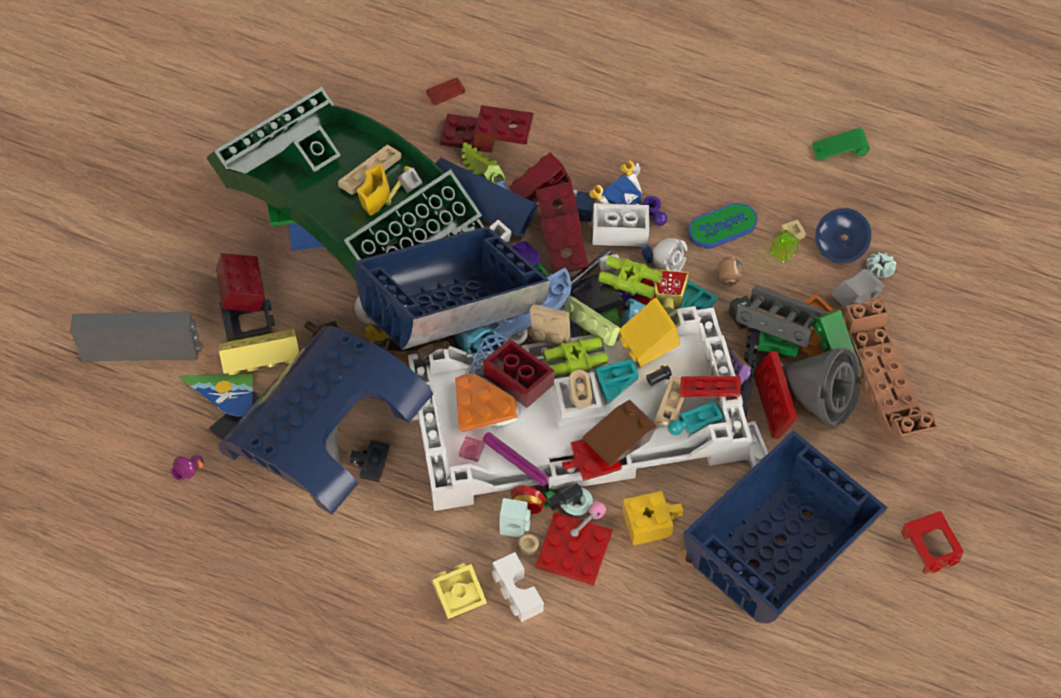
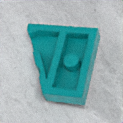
M688 280L686 292L683 295V303L680 308L696 306V310L712 308L718 301V297Z
M633 359L595 368V375L607 404L615 400L639 378Z

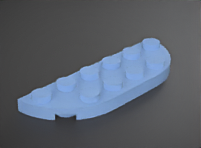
M566 268L547 277L550 280L549 290L541 306L559 310L565 304L571 292V280ZM529 312L510 319L484 325V327L493 328L497 331L498 335L510 337L531 326V314Z

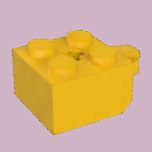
M662 491L623 499L622 512L633 546L668 538L673 534L674 525L672 521L677 517L683 516L681 503L673 505L666 503Z

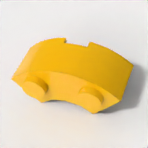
M381 163L364 171L366 180L356 190L361 206L369 216L379 212L389 197L390 188Z

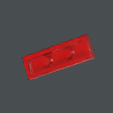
M681 376L680 397H741V376Z

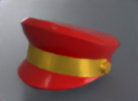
M518 485L510 492L512 500L527 502V510H531L530 515L538 514L543 510L546 498L535 488Z

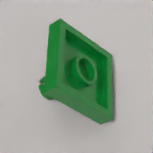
M761 331L758 350L778 352L779 359L781 360L782 354L796 357L798 344Z

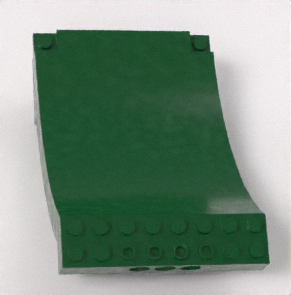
M322 87L217 148L206 158L226 188L250 194L287 215L319 241L342 264L355 281V261L484 227L479 220V217L482 216L451 169L444 173L412 143L378 121L349 108L334 105ZM389 145L401 153V159L385 170L390 192L399 180L397 177L404 173L403 169L406 166L413 167L423 183L408 193L401 184L391 199V205H383L379 212L369 216L361 206L357 192L351 195L338 186V181L383 147Z

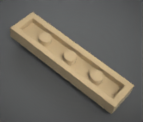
M386 145L338 181V186L353 195L366 180L364 171L379 163L382 164L385 171L401 159V153Z

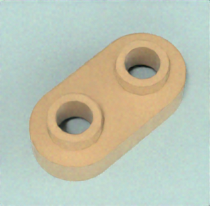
M575 370L569 377L572 402L578 408H586L592 402L590 378L586 371Z

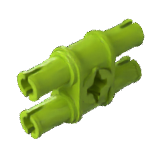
M609 255L606 260V266L621 272L618 275L601 271L599 282L614 286L615 290H622L631 293V295L639 294L652 299L655 294V287L640 282L645 278L659 283L662 278V272L648 268L645 263L640 264L631 261L629 258L623 260Z
M600 336L586 340L579 338L577 341L561 343L558 347L543 350L545 362L560 358L565 360L563 363L549 366L554 370V377L565 374L570 375L575 370L590 371L592 367L608 364L606 352L590 356L586 354L588 351L602 348Z

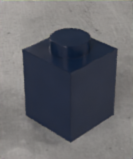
M577 191L576 204L580 221L591 222L595 198L590 197L589 192Z

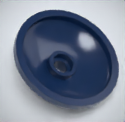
M839 208L827 213L818 223L815 233V240L819 251L824 257L836 263H850L862 257L868 250L872 238L871 228L866 218L861 213L849 208ZM843 235L848 236V239L846 241L841 240V237Z

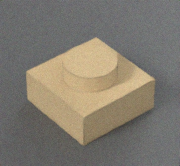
M798 220L781 225V231L788 243H790L789 236L795 241L806 236V232Z

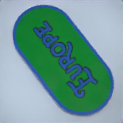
M729 204L692 220L689 225V239L698 247L700 245L707 249L715 248L751 233L757 223V214L747 204Z

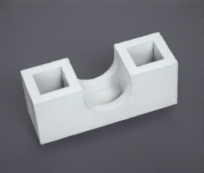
M514 552L493 562L492 577L496 583H500L502 587L500 590L504 599H509L513 615L515 617L518 616L520 621L523 622L543 612L544 603L534 586L528 589H519L514 585L517 581L524 578V567L516 553Z

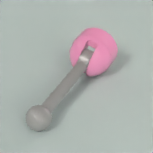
M595 501L589 507L588 512L590 515L576 529L571 530L573 537L578 536L579 531L592 518L600 519L606 514V508L601 502Z

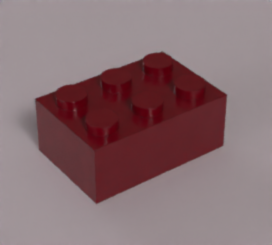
M221 253L216 267L222 309L260 312L265 294L258 256Z
M509 339L483 361V376L504 392L513 396L515 400L526 408L554 385V370L512 339Z

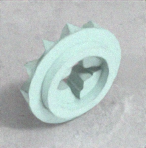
M878 251L876 254L872 253L867 259L866 267L876 277L886 278L895 272L896 262L893 260V256L887 255V252L882 254ZM879 260H881L882 263L885 264L884 268L881 266V264H878Z
M581 487L583 496L580 497V505L576 504L574 506L573 502L567 505H561V508L565 510L566 514L569 513L573 517L576 515L583 516L588 512L589 507L593 503L590 492Z

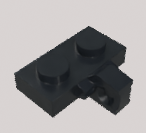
M371 440L368 450H363V452L352 450L350 463L362 468L360 478L380 482L390 445Z

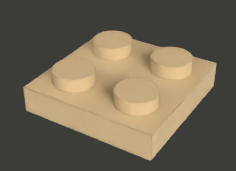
M532 305L530 308L532 340L558 346L561 343L571 342L569 312Z

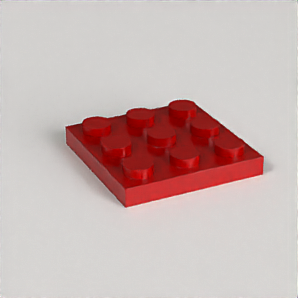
M555 512L538 556L536 568L594 586L613 529L588 522L579 531L578 536L573 537L571 530L576 529L583 520Z

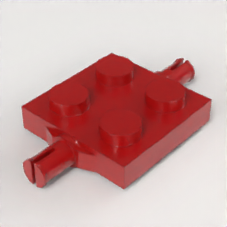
M583 439L570 442L573 459L562 462L564 470L576 467L583 481L622 469L620 461L609 466Z

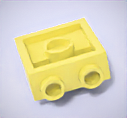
M465 563L453 567L454 571L448 574L446 570L434 575L435 579L431 581L447 619L487 603L471 564L468 566Z

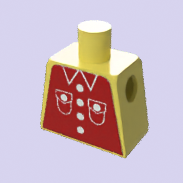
M657 270L662 272V278L659 283L652 281L656 289L655 295L665 311L671 313L674 311V306L680 307L683 302L689 272Z

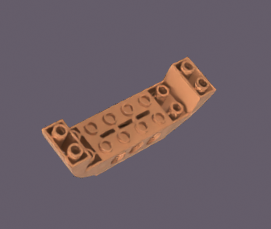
M883 298L847 305L846 327L860 364L861 376L859 380L878 425L893 439L939 429L933 412H922L886 329L889 311Z

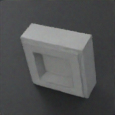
M413 167L397 177L407 193L423 183Z

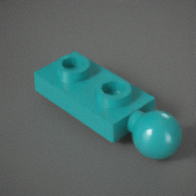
M711 402L680 414L679 420H671L668 424V431L672 435H679L685 428L686 432L690 434L708 425L722 422L724 417L715 402Z

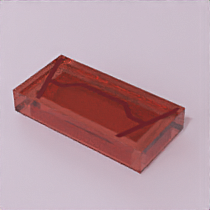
M457 77L426 89V94L434 105L465 93V88Z

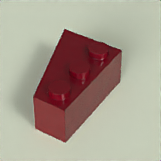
M549 152L541 157L539 162L533 167L528 168L524 175L514 180L509 188L513 193L537 203L536 190L559 185L564 182L568 183L571 182V179L561 162Z

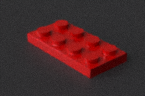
M771 351L754 371V378L772 439H779L796 421L797 412L792 402V396L789 392L787 379L784 375L778 352Z

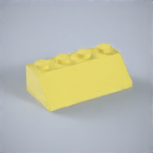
M290 329L219 343V354L223 373L234 375L240 373L239 370L247 369V371H254L259 369L260 366H277L280 362L289 364L299 354L295 330Z

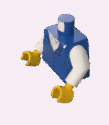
M627 161L629 169L626 168L625 164L621 165V171L627 173V176L623 174L604 191L600 185H596L594 190L590 191V197L597 198L599 204L640 205L642 191L635 173L631 171L634 168L633 162Z

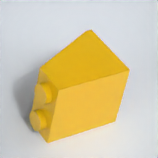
M657 297L650 301L619 330L621 345L624 349H629L628 355L630 359H633L634 363L637 362L640 368L681 345L677 328Z

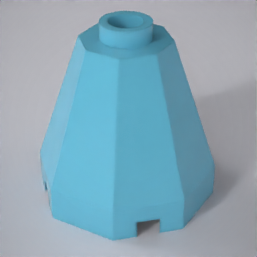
M481 326L452 336L458 348L465 351L468 355L477 353L480 343L486 337L483 336L485 333L493 335L497 334V331L493 328ZM489 339V344L495 342V339ZM498 344L491 346L492 349L494 350L495 346L498 347ZM489 348L483 350V352L490 351Z

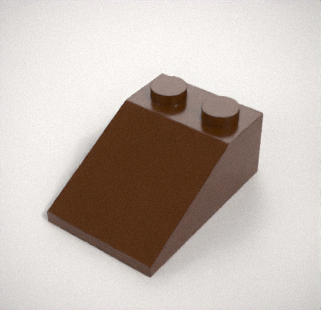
M629 399L610 412L587 432L582 439L611 466L648 443L658 426Z

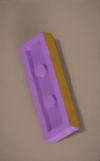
M730 350L729 355L735 376H741L742 385L743 381H746L750 376L751 367L737 352Z

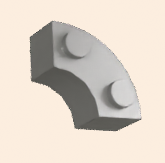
M863 269L853 278L844 280L834 290L832 296L846 309L847 305L879 297L885 285L871 271Z

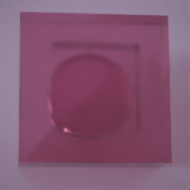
M466 436L459 450V457L478 462L485 447V442Z

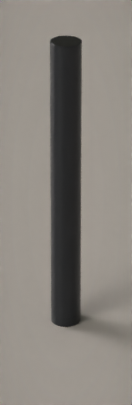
M606 249L588 264L589 268L582 269L571 278V288L600 265V258L612 255V252Z

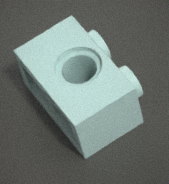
M503 498L499 516L500 535L521 538L525 535V531L529 532L531 510H527V502Z

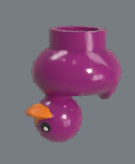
M195 455L191 459L178 456L173 461V467L171 468L172 476L179 481L184 478L193 477L196 469L203 468V458L199 455Z

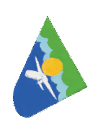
M253 374L178 376L229 415L244 416L252 407Z

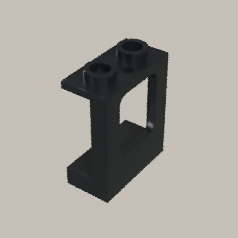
M264 297L260 311L265 313L267 326L246 332L241 331L239 316L253 313V311L222 309L221 302H219L228 342L273 333L272 326H275L273 315H269L268 312L272 311L270 299L266 300Z

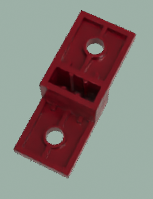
M481 105L478 118L447 113L440 145L463 148L462 144L466 142L468 145L471 144L472 148H477V151L489 153L493 151L495 140L527 145L534 113ZM514 124L516 127L510 128L509 125ZM458 130H464V131H465V132L462 133V134L457 133Z
M572 182L536 190L551 273L554 274L563 268H566L568 272L589 268ZM558 199L563 202L562 207L555 209L553 202ZM565 248L572 250V254L568 258L562 257V251Z

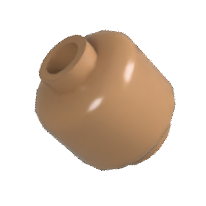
M736 257L723 258L718 264L719 280L728 286L735 285L742 279V263Z

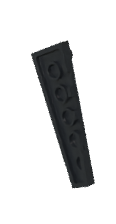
M749 327L748 331L752 332V336H748L746 343L749 352H745L744 360L751 367V372L748 379L741 385L742 407L745 417L747 416L756 354L761 332L752 327Z

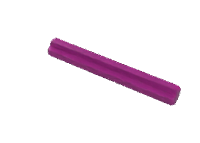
M487 432L484 435L483 442L541 486H545L548 483L549 476L491 432Z

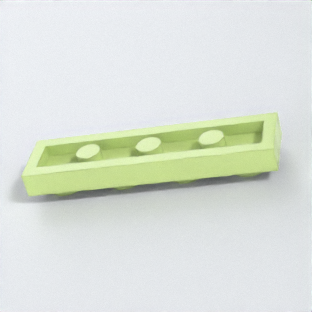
M568 296L563 311L569 312V319L595 337L600 336L601 341L605 344L614 346L620 328L576 298Z

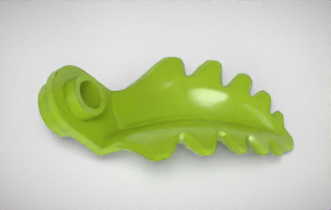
M466 142L462 144L461 152H464V154L461 155V158L466 159L462 163L464 165L469 164L466 170L473 171L472 173L476 175H484L487 180L495 183V176L498 179L497 182H505V176L499 165H496V160L488 161L489 156L481 157L482 152L477 153V148H472L471 144L468 145Z

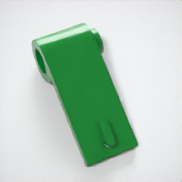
M861 128L852 129L812 143L817 161L851 150L856 156H864L870 150L865 131Z

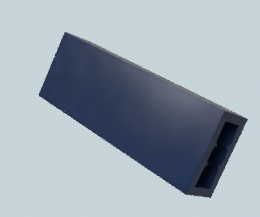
M440 157L435 164L444 173L450 169L481 213V218L493 224L499 220L512 231L511 233L521 238L524 237L539 207L538 204Z

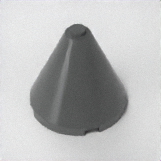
M838 347L782 366L789 392L793 399L827 425L837 426V424H844L848 420L856 405L860 389L855 387L856 376H861L859 360L852 349Z

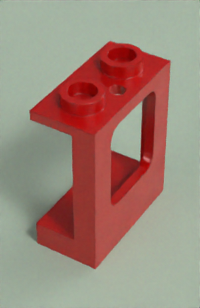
M941 511L905 523L901 531L903 538H910L925 565L922 571L923 574L928 572L936 573L942 567L947 565L950 567L955 566L961 561L964 550ZM940 529L951 545L953 552L933 558L924 544L921 535Z

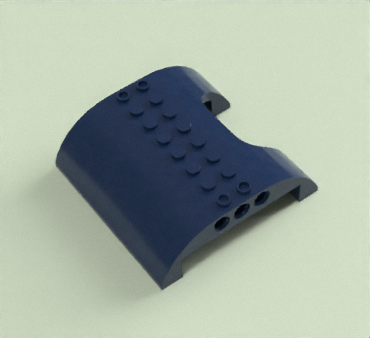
M323 326L219 443V450L222 454L233 460H236L241 455L310 494L319 508L333 515L358 485L353 476L327 452L326 440L333 429L359 400L369 396L387 402L395 417L410 423L431 398L433 392L413 370L383 348L341 328Z

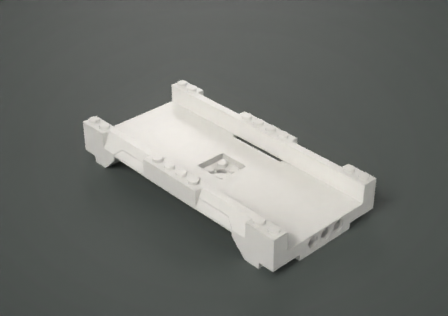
M696 306L676 309L668 314L677 328L681 345L641 368L635 362L634 364L639 374L638 380L610 404H607L595 375V368L630 359L628 355L629 349H624L619 341V338H621L620 332L614 346H609L601 341L602 348L586 352L589 356L606 352L608 357V364L592 367L590 371L585 370L589 375L592 390V402L588 407L578 408L573 404L569 384L570 375H560L554 377V385L528 408L519 403L518 418L515 422L492 427L488 425L466 432H461L458 426L455 377L469 374L476 353L467 355L465 351L449 346L448 349H438L422 359H419L417 354L408 355L409 368L433 392L431 398L418 412L434 511L474 505L473 495L510 490L518 485H540L485 444L483 437L487 432H491L549 476L548 489L552 491L563 490L576 482L580 487L632 479L636 477V469L705 457H707L709 466L748 460L752 438L742 407V397H685L678 418L684 412L715 402L724 417L722 422L708 425L690 434L684 428L683 432L679 435L670 434L667 429L668 426L660 425L648 443L619 460L622 466L620 471L583 481L576 467L563 469L562 462L568 460L550 462L549 460L573 455L570 442L582 439L587 432L610 412L629 399L654 422L670 379H664L651 387L647 382L646 375L660 369L662 365H668L672 376L681 378V376H735L724 335H721L714 308L696 310ZM587 335L581 337L571 338V342L577 341V339L579 338L586 340L595 338V336ZM542 342L521 346L548 366L565 362L562 358L548 362L544 360L543 350L558 347V345ZM491 351L484 352L485 355L491 353ZM485 359L478 361L481 366ZM483 378V379H485L486 381L490 382L491 384L495 385L494 383H492V382H491L490 380H488L487 378ZM664 413L663 417L670 419L671 415Z

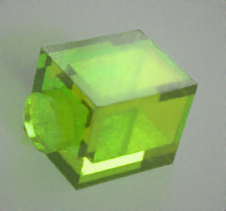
M786 229L773 239L771 253L785 263L797 253L800 240Z

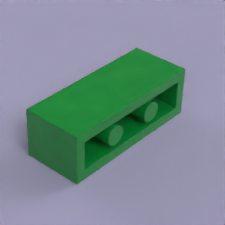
M831 310L813 318V328L819 336V345L823 352L838 347L849 348L854 351L841 310Z

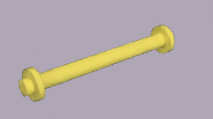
M408 166L404 167V169H403L404 172H406V171H408L409 169H411V167H408ZM399 180L390 192L384 205H391V199L401 186Z

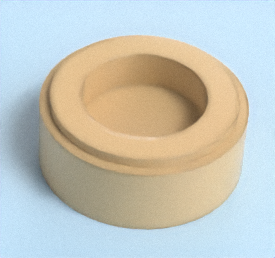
M531 534L522 536L518 544L519 551L526 556L536 554L539 549L538 539Z

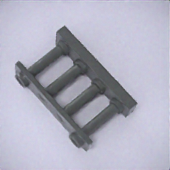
M755 285L751 293V305L748 307L739 304L735 321L807 347L812 331L810 328L814 324L813 318L826 313V310ZM757 308H761V309H764V310H766V311H768V312H767V313H764V312L759 311V310H756V309H757ZM777 314V315H780V316H783V317H786V318H785V319H781V318L775 317L774 315ZM793 320H794V321H797V322H799V323H802L803 326L797 325V324L792 323V322H793Z

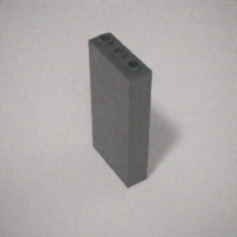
M190 312L72 314L70 331L82 361L198 360V352L202 350L199 332L196 330V321L192 319Z

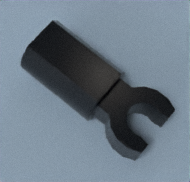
M576 482L559 491L558 495L550 497L548 505L551 510L554 511L561 505H567L582 497L583 491L580 485Z

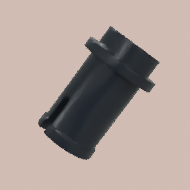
M662 365L660 369L647 374L646 379L652 387L664 379L669 380L672 372L668 365Z

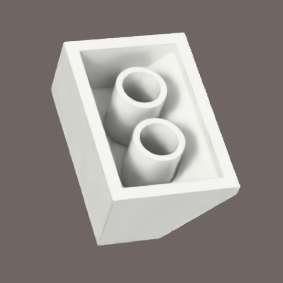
M594 203L592 245L648 247L649 205Z

